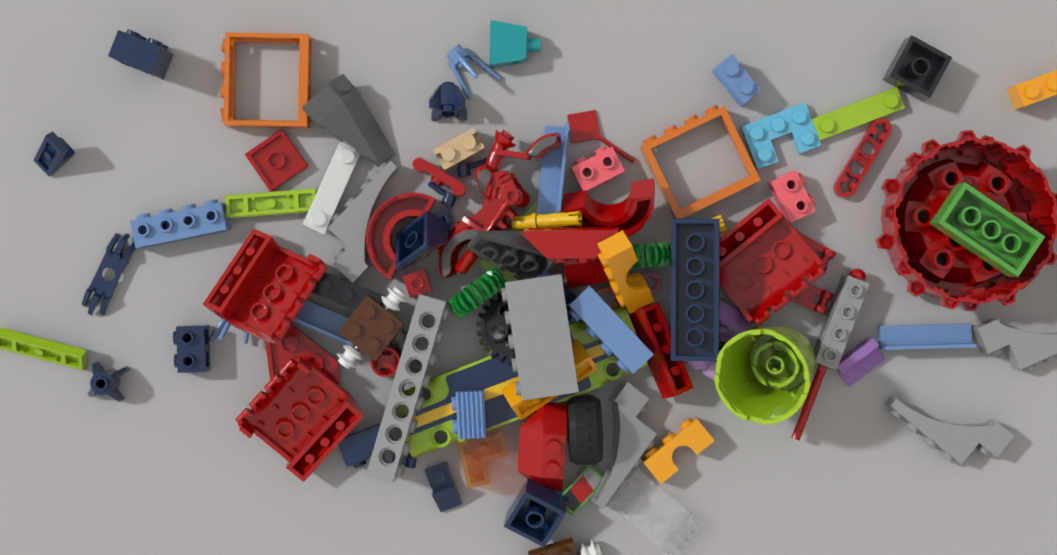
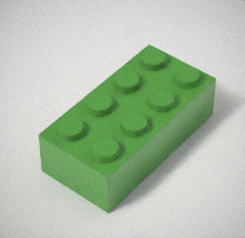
M965 182L955 185L930 222L932 226L1008 277H1018L1045 238L1044 235Z

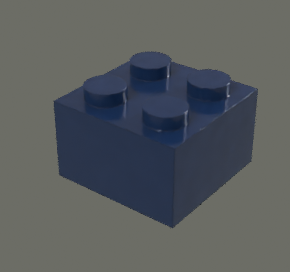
M127 29L126 33L118 30L108 57L164 80L174 55L167 51L168 46L152 38L146 41L147 38Z
M528 478L507 511L504 527L545 548L567 512L568 498Z

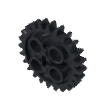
M497 293L498 300L495 301L490 298L491 306L483 305L486 313L478 314L483 321L476 322L477 327L482 328L476 333L478 336L483 337L479 340V343L481 345L487 344L484 351L486 353L492 351V359L499 355L500 363H503L508 358L509 364L512 365L511 358H516L515 349H510L509 346L505 345L508 341V335H511L512 332L509 327L511 325H506L505 317L502 316V312L508 309V302H503L502 295ZM497 330L505 331L504 336L499 339L493 337L494 333Z

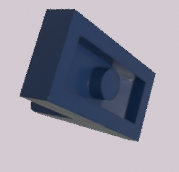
M52 131L45 136L33 161L50 177L75 152L61 137H58Z
M447 461L426 468L425 473L433 491L432 497L440 512L462 505Z

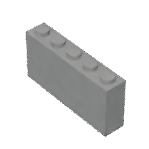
M562 275L505 282V288H501L503 302H508L509 311H505L506 325H511L512 334L508 335L510 349H515L516 358H511L513 372H518L519 381L515 382L516 395H521L522 400L579 392Z

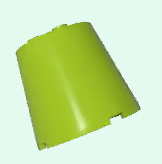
M771 326L744 331L730 339L719 352L716 359L714 381L722 402L739 418L745 421L761 423L762 425L779 423L794 415L805 402L815 370V353L809 340L802 333L791 327ZM775 360H779L781 363L777 365Z

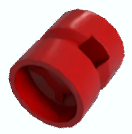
M387 346L376 361L371 358L370 364L373 372L381 377L394 375L400 361V351L393 346Z

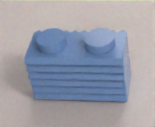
M730 55L715 67L712 72L741 107L761 91V87L755 84L752 76H749V73H746V69H743L740 62H737V58H734L735 55Z
M484 390L456 391V396L451 397L452 411L457 410V420H453V434H458V439L486 438Z

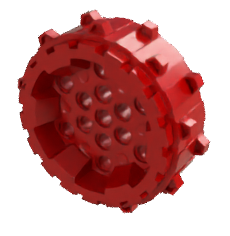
M973 130L961 131L954 142L940 145L937 141L931 139L922 143V153H911L905 159L906 165L899 171L900 173L897 177L884 180L881 189L886 194L881 211L883 233L875 240L878 249L887 250L897 274L907 280L908 293L914 297L926 293L931 295L930 297L941 300V306L948 309H955L960 304L963 311H976L979 303H989L992 300H997L1003 306H1007L1016 301L1017 291L1024 289L1038 276L1039 271L1044 265H1054L1057 259V255L1053 251L1054 241L1057 238V193L1051 191L1046 176L1031 161V150L1028 147L1020 145L1016 148H1011L1006 143L996 141L990 136L984 135L979 139ZM947 173L953 177L952 185L947 184L945 180ZM994 178L999 182L997 190L992 187V180ZM967 183L1045 236L1018 277H1008L993 266L986 270L983 265V259L959 243L956 247L953 246L949 236L930 224L956 184ZM920 211L926 214L924 223H921L918 219ZM940 253L945 257L943 265H939L937 262V256Z

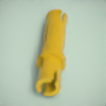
M580 211L551 214L532 213L527 216H515L511 224L514 231L524 230L525 228L581 226L582 214Z

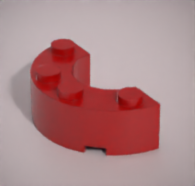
M653 178L631 182L629 196L624 201L612 205L596 202L589 196L586 190L566 193L563 196L562 212H581L582 225L572 227H620V231L623 230L626 237L640 231L653 214L655 180Z
M415 192L400 194L386 200L372 215L367 227L366 245L372 263L388 279H392L397 271L395 269L396 252L392 245L394 229L401 221L407 218L419 217L426 211L431 212L437 201L436 198Z

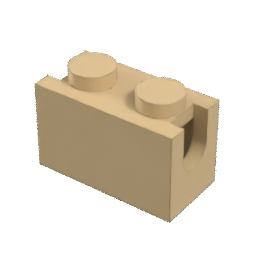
M473 127L435 148L433 151L444 171L447 172L485 151V147Z

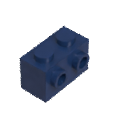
M209 325L177 326L176 331L173 332V343L177 345V354L174 355V366L178 369V373L210 371Z

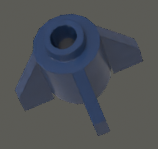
M443 82L436 88L429 99V108L433 109L431 121L436 122L442 119V117H455L466 121L465 97L460 88L453 82Z
M99 361L92 364L93 377L90 381L91 389L87 393L89 397H93L96 394H107L118 402L124 400L125 397L118 389L120 385L119 377L130 370L128 366L114 372L111 370L105 371Z

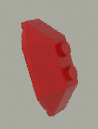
M620 227L525 228L523 236L547 259H553L555 263L568 262V259H577V262L586 263L591 262V259H595L597 254L601 253L597 243L620 232Z
M547 403L535 411L520 426L517 471L526 479L529 478L552 491H562L567 436V404Z

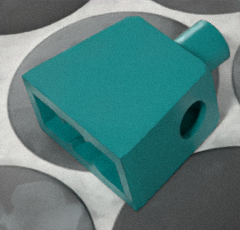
M490 20V68L526 63L527 52H541V38H527V27Z

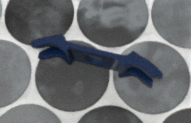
M116 233L106 248V253L84 294L82 301L84 307L87 306L92 295L88 314L90 315L93 314L99 300L104 296L101 302L100 314L105 316L115 287L136 249L133 242L122 256L125 245L130 237L127 233L115 249L114 246L120 234ZM109 267L114 270L115 277L113 280L106 281L103 278L102 272L105 268Z

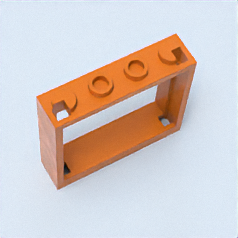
M225 32V39H223V45H221L222 52L225 53V62L221 63V74L224 76V85H221V98L224 99V108L220 110L222 115L221 121L224 122V125L234 128L311 129V118L302 107L311 99L312 37L309 34ZM237 43L299 44L298 121L235 119Z
M715 105L705 110L706 115L700 118L694 115L684 120L686 124L679 128L676 125L664 130L665 135L659 138L653 135L643 140L644 145L640 147V150L674 219L685 218L761 181L725 106L718 108ZM720 116L749 176L680 209L651 149Z

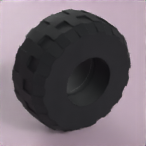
M594 395L573 396L567 401L569 458L576 465H594L603 460L601 401Z

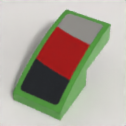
M587 465L560 494L568 498L567 512L571 515H574L597 491L603 479L591 465Z

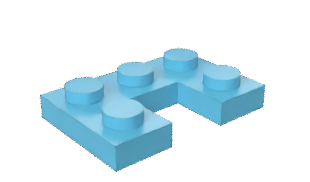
M806 102L740 127L756 170L779 162L771 140L791 133L798 154L821 146Z

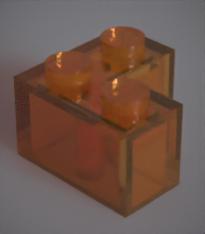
M503 430L487 433L486 438L458 441L468 489L491 483L487 460L508 456Z

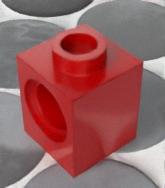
M426 269L402 276L410 298L433 291Z

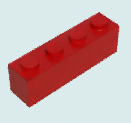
M659 302L629 314L637 337L654 354L647 363L662 399L675 397L693 389L694 387L684 362L671 361V331Z

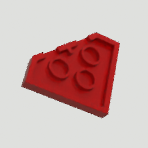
M291 324L284 337L279 339L277 343L265 342L270 380L275 374L282 375L279 370L289 359L296 360L299 357L314 363L335 382L341 383L338 359L293 324Z

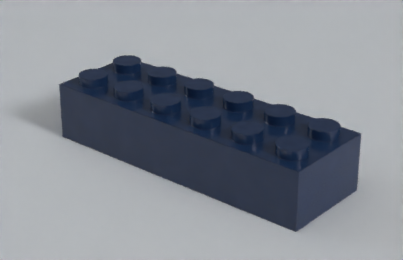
M672 219L671 361H717L716 359L720 352V219Z

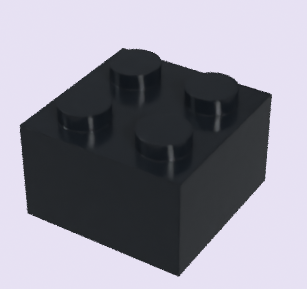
M911 35L904 39L883 80L923 102L931 98L952 57Z

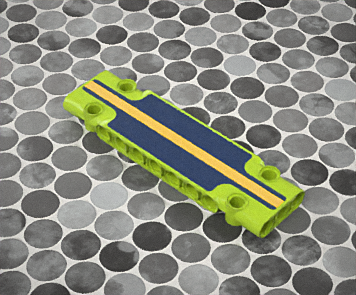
M618 306L613 308L612 310L636 335L626 307L621 308ZM580 320L569 325L571 343L579 340L598 370L577 383L579 392L559 395L548 403L564 402L573 396H579L605 385L604 383L617 380L630 373L629 371L624 373L619 368L615 375L607 374L606 367L608 364L616 363L618 360L613 354L608 356L601 349L600 345L602 342L597 337L592 339L584 330L586 325ZM491 355L435 376L430 380L428 389L431 392V396L429 399H424L421 411L417 410L415 420H418L414 434L410 433L408 442H411L409 452L412 458L438 448L446 447L448 444L456 441L467 440L458 439V434H453V420H457V410L452 411L451 397L456 396V391L484 390L486 432L519 419L502 393V389L519 379L518 372H513L508 358L503 363H500L499 355L495 359H492ZM645 362L639 369L647 367L648 363ZM415 386L406 389L405 392L408 395H413L416 388ZM401 404L398 408V413L401 417L405 418L409 414V409L406 405ZM437 431H445L448 439L444 442L438 441L435 437Z

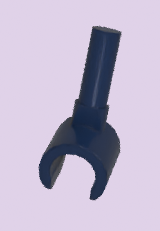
M487 158L461 164L458 167V176H471V169L485 164Z
M430 181L428 186L443 196L441 203L453 207L456 201L455 195L441 189L434 182Z

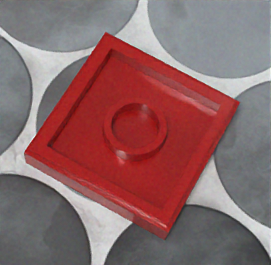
M283 128L244 154L270 192H274L309 167Z

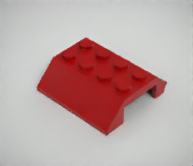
M769 198L720 237V286L752 325L755 322L758 326L762 325L772 317L769 313L770 310L773 309L777 313L790 302L787 298L790 294L793 298L797 297L809 287L806 281L810 280L814 283L825 274L823 270L825 264L812 251Z
M253 228L203 305L230 325L267 343H277L279 339L284 337L291 326L290 322L295 320L304 306L302 304L303 301H307L315 289V283L319 282L326 272L327 265L314 255L309 254L305 258L278 246L272 236Z
M298 357L296 360L289 359L279 370L282 375L275 374L264 387L267 392L260 391L249 403L252 409L245 408L235 421L238 423L239 430L249 439L254 433L288 461L286 469L304 482L361 421L365 414L349 392L314 363Z

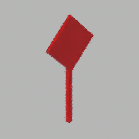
M596 110L567 115L572 144L598 139L608 147H613L614 151L630 162H635L633 157L600 135Z

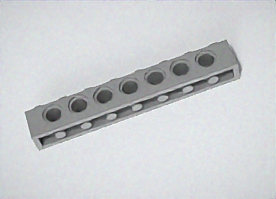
M421 294L418 296L366 472L368 476L391 483L397 481V478L401 479L405 467V465H402L404 455L408 456L411 442H408L410 433L414 434L418 420H415L417 410L421 411L424 403V397H421L424 388H428L431 375H428L430 365L434 366L438 353L435 352L437 343L440 344L443 339L444 330H441L443 321H447L450 315L451 308L448 307V302ZM428 315H433L435 318V325L431 328L426 327L424 324V320ZM422 337L427 338L429 342L428 348L424 351L418 347V340ZM416 359L422 363V369L418 373H415L411 368L412 362ZM408 382H412L415 385L416 389L413 395H408L405 392V385ZM401 404L406 405L409 409V414L405 418L401 417L398 413V408ZM394 427H398L402 431L400 440L392 437L391 432ZM387 450H392L395 453L394 462L386 460L385 452Z

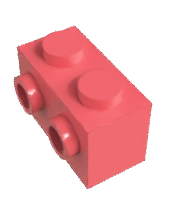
M603 146L594 151L595 156L586 159L584 156L573 162L574 166L570 170L581 191H589L625 172L613 147L607 149L606 146Z
M793 170L767 183L780 212L789 223L815 212V200L810 193L807 194L804 188L806 182L801 173Z

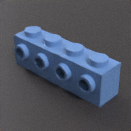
M218 199L205 201V206L196 207V204L182 206L181 211L173 212V209L159 211L160 215L151 217L150 213L137 215V220L130 221L135 248L143 249L230 231L231 227L229 219L226 218L225 203H219Z
M587 286L567 305L570 308L568 311L570 316L576 322L581 320L586 325L584 328L585 332L592 339L597 337L602 342L600 345L601 349L608 356L613 354L618 360L616 365L624 373L629 371L634 374L654 355L590 286Z

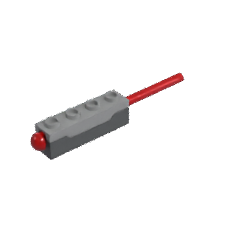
M855 268L849 272L851 276H841L813 349L816 363L819 365L791 436L793 439L800 441L827 369L837 370L870 285L861 281L866 280V274L862 269Z

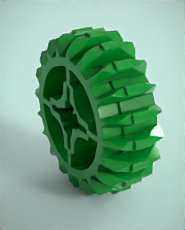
M667 242L632 245L638 261L631 268L669 266L671 264V244Z
M491 268L449 300L448 305L454 315L456 314L459 319H463L498 293L501 288H504L506 280L501 272L496 268Z

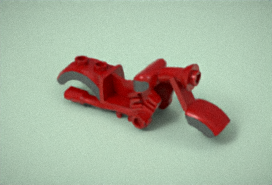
M504 129L502 132L495 131V143L489 152L486 163L480 165L475 173L479 190L484 196L482 208L471 217L464 216L462 222L458 221L451 230L453 233L448 238V241L443 246L437 248L439 250L437 254H439V269L442 279L453 277L457 272L466 274L479 257L470 250H467L459 261L458 255L461 249L472 240L478 231H500L501 228L512 230V226L508 224V219H514L519 214L511 208V205L523 208L527 207L530 203V196L524 191L515 173H509L508 170L499 172L504 157L530 161L531 158L542 159L547 153L561 146V135L559 133L543 135L529 146L526 153L508 151L509 148L516 146L512 142L514 139L512 135Z

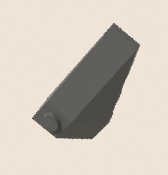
M344 74L325 85L302 107L318 127L323 130L325 128L337 135L336 139L341 142L346 141L355 147V151L376 166L379 167L395 155L359 91Z
M478 231L467 245L468 249L487 261L492 260L497 263L498 268L501 270L510 271L517 280L538 278L544 270L549 273L556 264L553 262V259H547L523 236V231Z

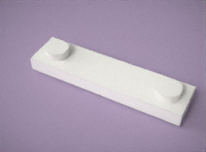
M341 141L339 142L302 226L322 235L325 234L360 156L355 151V148Z

